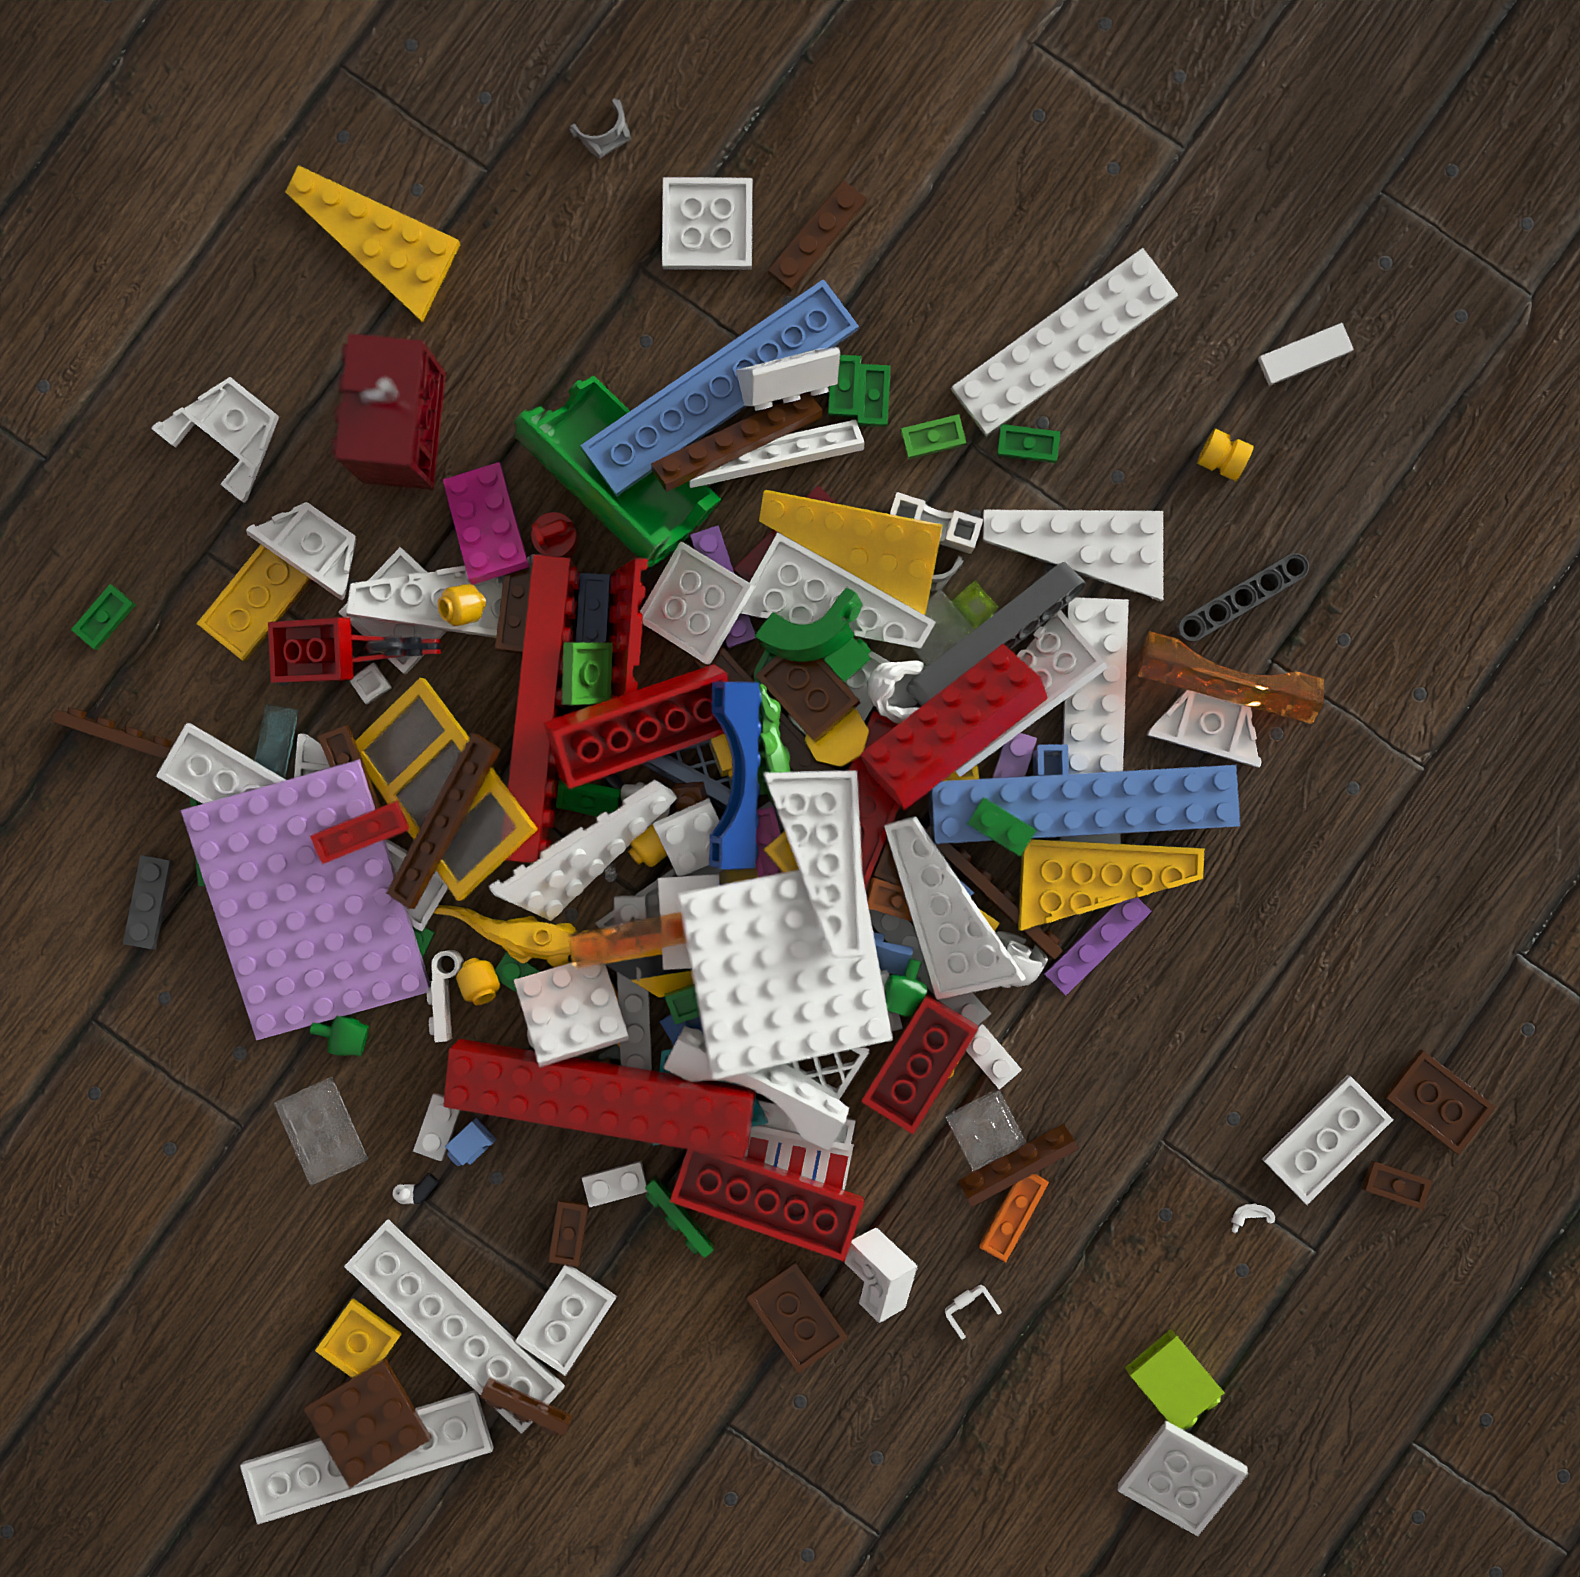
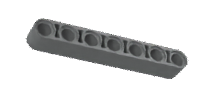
M1066 562L1059 563L915 676L907 685L906 690L920 706H923L1001 644H1004L1011 650L1079 596L1086 587V582Z

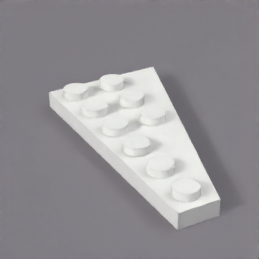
M983 511V542L1034 557L1036 560L1045 563L1049 562L1058 565L1059 563L1066 562L1078 574L1123 587L1125 590L1134 593H1141L1158 601H1163V511Z
M780 533L776 534L752 577L750 584L754 585L755 589L740 613L768 619L771 613L774 612L791 623L809 624L822 618L844 589L848 587L857 593L863 604L859 616L849 623L850 628L855 634L854 636L921 649L936 623L934 620Z
M534 555L527 557L529 563H533ZM465 566L440 569L435 572L408 574V576L391 579L382 578L351 583L346 616L496 638L504 575L473 585L484 595L486 601L482 617L474 623L452 626L441 618L438 611V599L446 588L471 584Z
M1061 610L1052 616L1044 627L1040 626L1033 634L1035 638L1026 650H1021L1017 654L1024 663L1041 677L1048 699L955 770L959 777L1108 668L1105 661Z
M857 771L764 773V778L832 957H864L865 940Z
M654 780L624 799L622 807L609 815L605 811L596 817L598 822L585 831L582 827L543 851L540 854V860L527 868L521 865L513 870L515 876L502 884L498 880L489 887L494 895L552 921L617 856L625 851L634 838L642 834L654 820L664 813L677 797L672 790Z
M917 817L886 824L884 827L936 999L1023 982L1025 979L1024 975Z

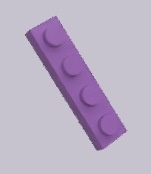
M718 525L690 535L695 550L734 573ZM739 614L725 638L728 649L756 640L749 615Z
M1138 897L1113 904L1043 974L1066 996L1152 911Z

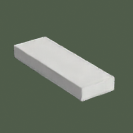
M1340 323L1264 354L1258 358V361L1270 386L1351 353L1354 349L1343 323Z

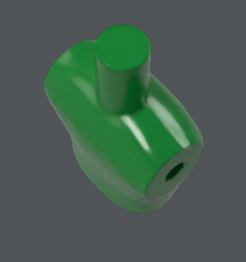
M909 958L904 976L890 975L887 978L884 995L888 1011L908 1017L914 1016L916 1009L923 1002L927 994V986L916 980L921 961Z
M336 1015L331 1026L312 1023L310 1034L328 1038V1053L338 1056L353 1055L361 1057L370 1026L361 1023L351 1016Z

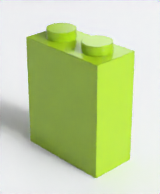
M1172 1329L1168 1330L1125 1367L1129 1375L1168 1422L1180 1429L1186 1430L1192 1427L1198 1419L1197 1416L1205 1409L1210 1410L1220 1402V1397L1224 1394L1223 1390Z

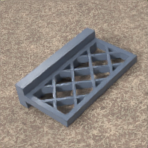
M710 739L641 763L643 766L674 783L703 781L707 797L711 803L723 810L726 809L731 793L732 779L729 778V775L726 776L727 778L717 781L709 778L706 767L716 764V761L714 759L704 762L700 747L709 745ZM696 748L700 764L692 766L684 764L680 752ZM676 754L677 759H675V758H673V757H671V756H669V755ZM702 768L704 774L700 773L696 769ZM728 782L730 789L722 784Z

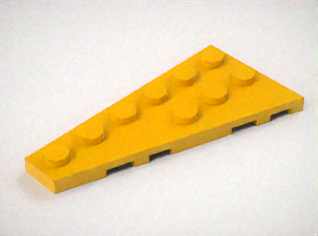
M298 165L287 187V195L423 323L460 246L459 240Z
M770 490L763 492L759 522L923 615L926 614L943 525Z
M1031 839L1022 854L1018 930L1022 931L1065 917L1082 914L1125 900L1203 879L1204 849Z

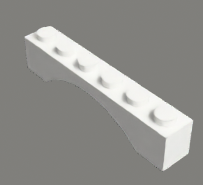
M684 1026L664 1066V1069L690 1082L722 1080L741 1084L758 1091L771 1099L788 1115L802 1138L830 1151L842 1129L849 1111V1107L845 1106L840 1100L832 1097L829 1098L817 1092L812 1086L801 1084L789 1078L784 1072L773 1070L769 1067L713 1079L711 1077L704 1034L698 1029H691L687 1026Z

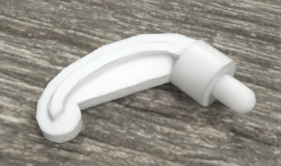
M1245 1204L1238 1207L1234 1212L1231 1220L1234 1223L1232 1232L1237 1233L1239 1226L1243 1227L1245 1218L1266 1217L1268 1223H1273L1275 1215L1265 1206Z

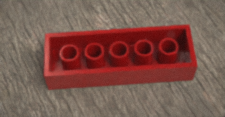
M1001 644L860 753V756L869 774L905 810L1047 700L1048 697L1042 679L1008 647Z
M712 664L544 722L560 779L570 789L723 735L724 732L721 725L712 714V682H729L727 673L717 665Z
M688 1149L670 1199L672 1203L844 1262L864 1206L863 1196L746 1156L738 1158Z

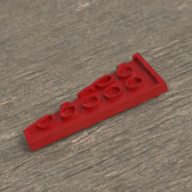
M635 558L615 570L613 575L610 576L609 593L613 594V605L609 608V622L613 623V635L609 638V643H613L611 678L613 695H611V699L637 691L638 682L635 681L632 675L634 666H639L643 616L641 612H638V606L641 605L642 599L645 598V586L640 582L641 569L647 570L648 559Z

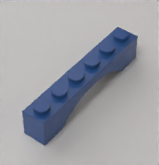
M712 682V714L721 725L728 740L733 768L732 788L728 804L718 825L710 834L709 866L719 869L756 868V859L759 854L756 843V829L759 826L757 798L760 794V787L757 782V768L760 765L758 737L761 733L758 707L762 699L759 683Z

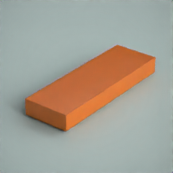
M1034 1173L1010 1186L983 1236L979 1248L1007 1262L1049 1181Z

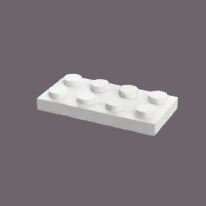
M1347 1075L1262 1160L1308 1205L1393 1119L1351 1076Z

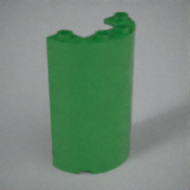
M595 376L585 381L578 380L568 391L570 397L565 405L554 412L549 410L542 416L545 410L541 406L530 412L527 410L523 411L514 421V424L517 426L515 430L516 440L637 558L648 559L647 567L656 565L677 548L680 541L684 542L688 538V534L696 526L699 527L721 501L707 485L690 488L689 483L686 482L666 492L653 472L616 497L585 456L580 445L626 415L630 410Z

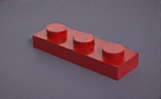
M397 800L312 834L310 838L321 863L325 864L405 832L410 828Z

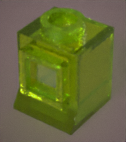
M976 580L951 602L952 607L973 630L992 617L999 608Z

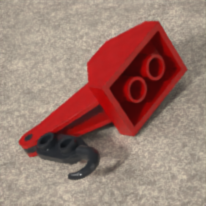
M351 618L268 622L271 683L353 680V663L405 656L441 654V639L351 635ZM352 641L368 642L366 646L368 651L384 654L352 658Z

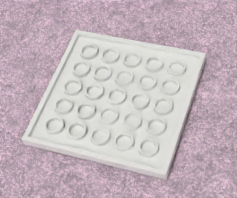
M800 870L677 894L710 1072L713 1079L893 1040L863 876L864 957H832Z

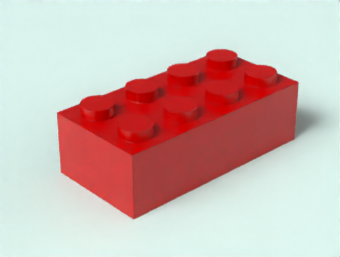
M926 994L925 999L918 1007L861 1102L914 1134L978 1032L979 1026L929 994Z

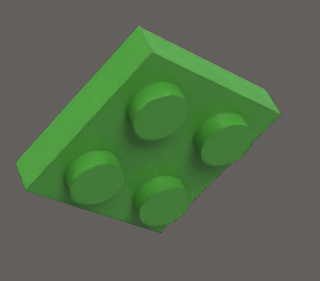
M564 642L562 704H599L611 699L613 643Z

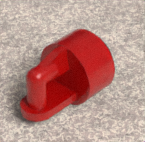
M549 512L540 516L532 524L531 540L541 555L569 558L576 551L579 543L578 531L566 515L558 512Z

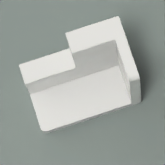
M874 1228L853 1239L844 1263L864 1281L859 1304L878 1323H881L906 1307L917 1265L878 1228Z

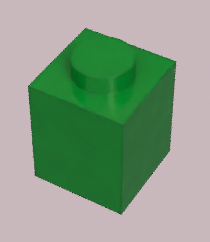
M852 637L842 648L827 656L824 662L845 684L870 662L871 657L868 654L871 650L861 638L855 640Z

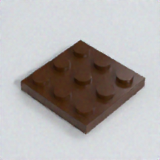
M386 1358L320 1396L303 1408L349 1489L431 1439V1435Z

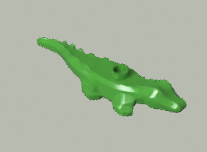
M759 684L762 699L758 707L761 733L758 737L760 765L757 768V782L759 783L760 794H767L777 811L764 778V773L790 772V754L780 739L781 705L778 701L769 697L765 685Z

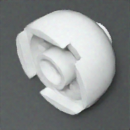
M998 931L997 937L1025 977L1023 982L1004 985L1003 987H1020L1031 984L1044 969L1048 961L1047 955L1036 945L1033 950L1025 946L1024 943H1026L1027 939L1021 936Z

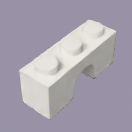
M896 493L890 512L891 515L941 524L943 527L939 544L969 554L973 552L984 519L956 510L953 513L939 511L927 506L924 500Z

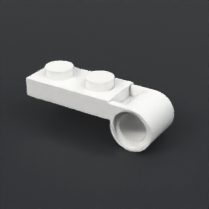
M455 950L439 952L434 956L431 964L432 981L431 987L427 988V1001L433 1007V1017L429 1018L430 1035H434L435 1042H445L452 1039L448 978L456 976L464 963L461 954ZM444 956H450L454 960L455 967L450 973L444 971L441 967V961Z

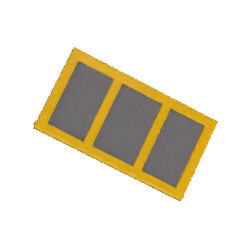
M419 678L355 741L369 778L386 803L389 804L398 800L410 828L407 832L413 840H415L469 739V736L424 678ZM492 767L436 869V872L457 901L463 900L537 830V827Z

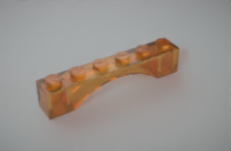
M1149 631L1140 652L1138 676L1310 724H1313L1324 704V679L1297 671L1269 676L1234 671L1203 658L1177 638Z
M681 911L567 935L572 963L577 968L686 943Z

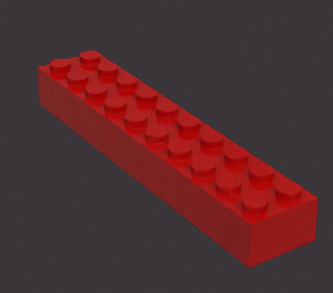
M543 555L533 556L508 790L537 827V830L506 859L509 861L535 863L540 860V854L552 846V840H547L548 830L554 827L555 810H551L552 798H557L559 783L558 780L554 779L557 766L544 722L561 717L562 708H567V704H562L564 642H574L575 632L571 631V619L576 620L578 602L574 601V591L579 590L581 573L578 572V568L570 558ZM506 812L502 841L517 828Z
M459 1039L449 1048L443 1107L744 1158L749 1147L756 1090L746 1086L711 1080L690 1082L675 1074L574 1057L539 1067L535 1051Z

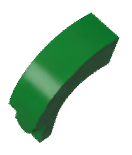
M846 587L829 611L819 620L809 624H794L772 612L755 637L764 649L780 658L798 662L818 660L838 651L855 635L849 623L859 616L863 604L857 593Z

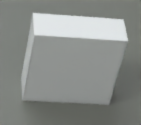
M375 663L370 664L354 675L353 680H349L367 705L392 688Z

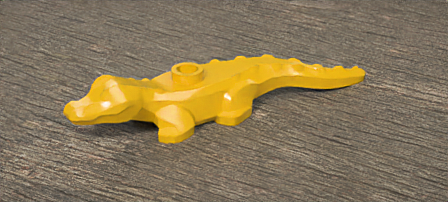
M438 905L433 913L452 916L464 921L486 939L501 945L512 958L521 964L528 963L533 957L545 959L548 964L555 968L569 964V955H575L584 959L607 958L615 946L614 942L603 938L594 931L584 930L576 933L577 931L572 924L560 923L554 925L538 922L534 916L502 921L485 917L468 908Z

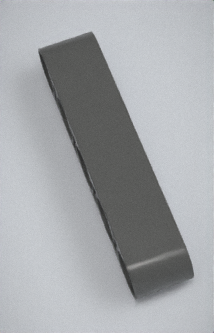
M1299 553L1290 554L1188 614L1175 624L1173 628L1175 639L1181 644H1192L1301 580L1309 571L1307 558ZM1287 562H1292L1297 566L1298 573L1296 576L1287 572ZM1262 577H1266L1272 582L1271 591H1266L1262 588L1260 584ZM1236 592H1241L1246 596V606H1240L1236 603ZM1211 607H1215L1221 612L1220 622L1213 621L1210 618L1209 610ZM1185 622L1195 626L1196 634L1194 637H1189L1184 633L1183 625Z

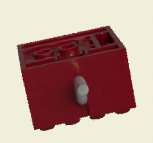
M348 334L347 343L343 344L341 353L342 361L345 362L344 374L339 376L338 390L339 393H343V402H341V405H337L335 409V422L338 424V434L332 439V454L335 455V459L364 484L434 490L446 372L422 340Z

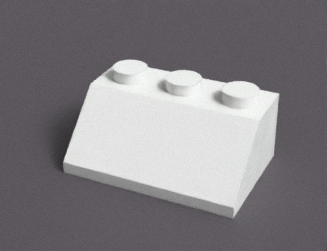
M839 347L820 348L737 369L736 372L744 406H754L755 410H762L772 407V401L783 399V403L800 400L801 393L810 391L811 396L829 392L828 386L836 385L838 382Z

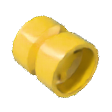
M1214 428L1200 453L1197 464L1212 471L1219 468L1220 475L1237 481L1251 456L1253 445L1240 439L1232 442L1230 441L1229 434Z

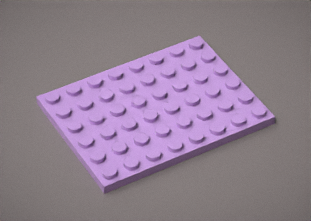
M360 759L181 810L256 1040L310 1026L312 1023H321L335 1019L336 1015L346 1016L427 993V988L431 987L407 908L386 893L396 875L386 841L382 840L322 864L310 838L312 834L375 809Z

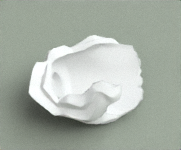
M917 660L887 662L878 665L873 670L867 681L868 694L880 715L886 716L894 723L899 724L920 708L912 707L917 704V701L908 693L906 687L915 676L927 668L923 662Z

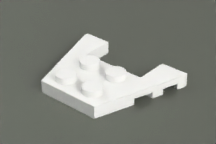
M229 377L199 396L197 401L186 408L181 407L173 413V416L163 422L159 421L151 429L176 448L195 424L198 425L240 460L222 481L221 485L245 503L279 416Z

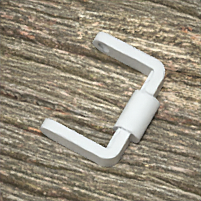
M978 1285L971 1291L969 1289L954 1298V1302L945 1309L947 1319L962 1340L966 1336L951 1314L974 1301L975 1297L984 1293L997 1314L1002 1313L983 1285Z

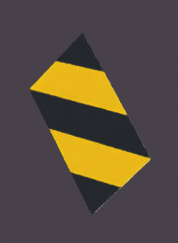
M634 916L630 919L604 962L605 965L665 1002L666 993L694 984L691 968L663 970L661 934L637 919L635 921ZM635 936H636V937L639 939V941H640V947H639V949H638L637 951H636ZM636 966L641 970V978L638 982Z

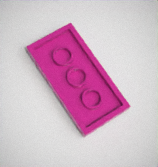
M500 462L443 479L471 585L530 567Z

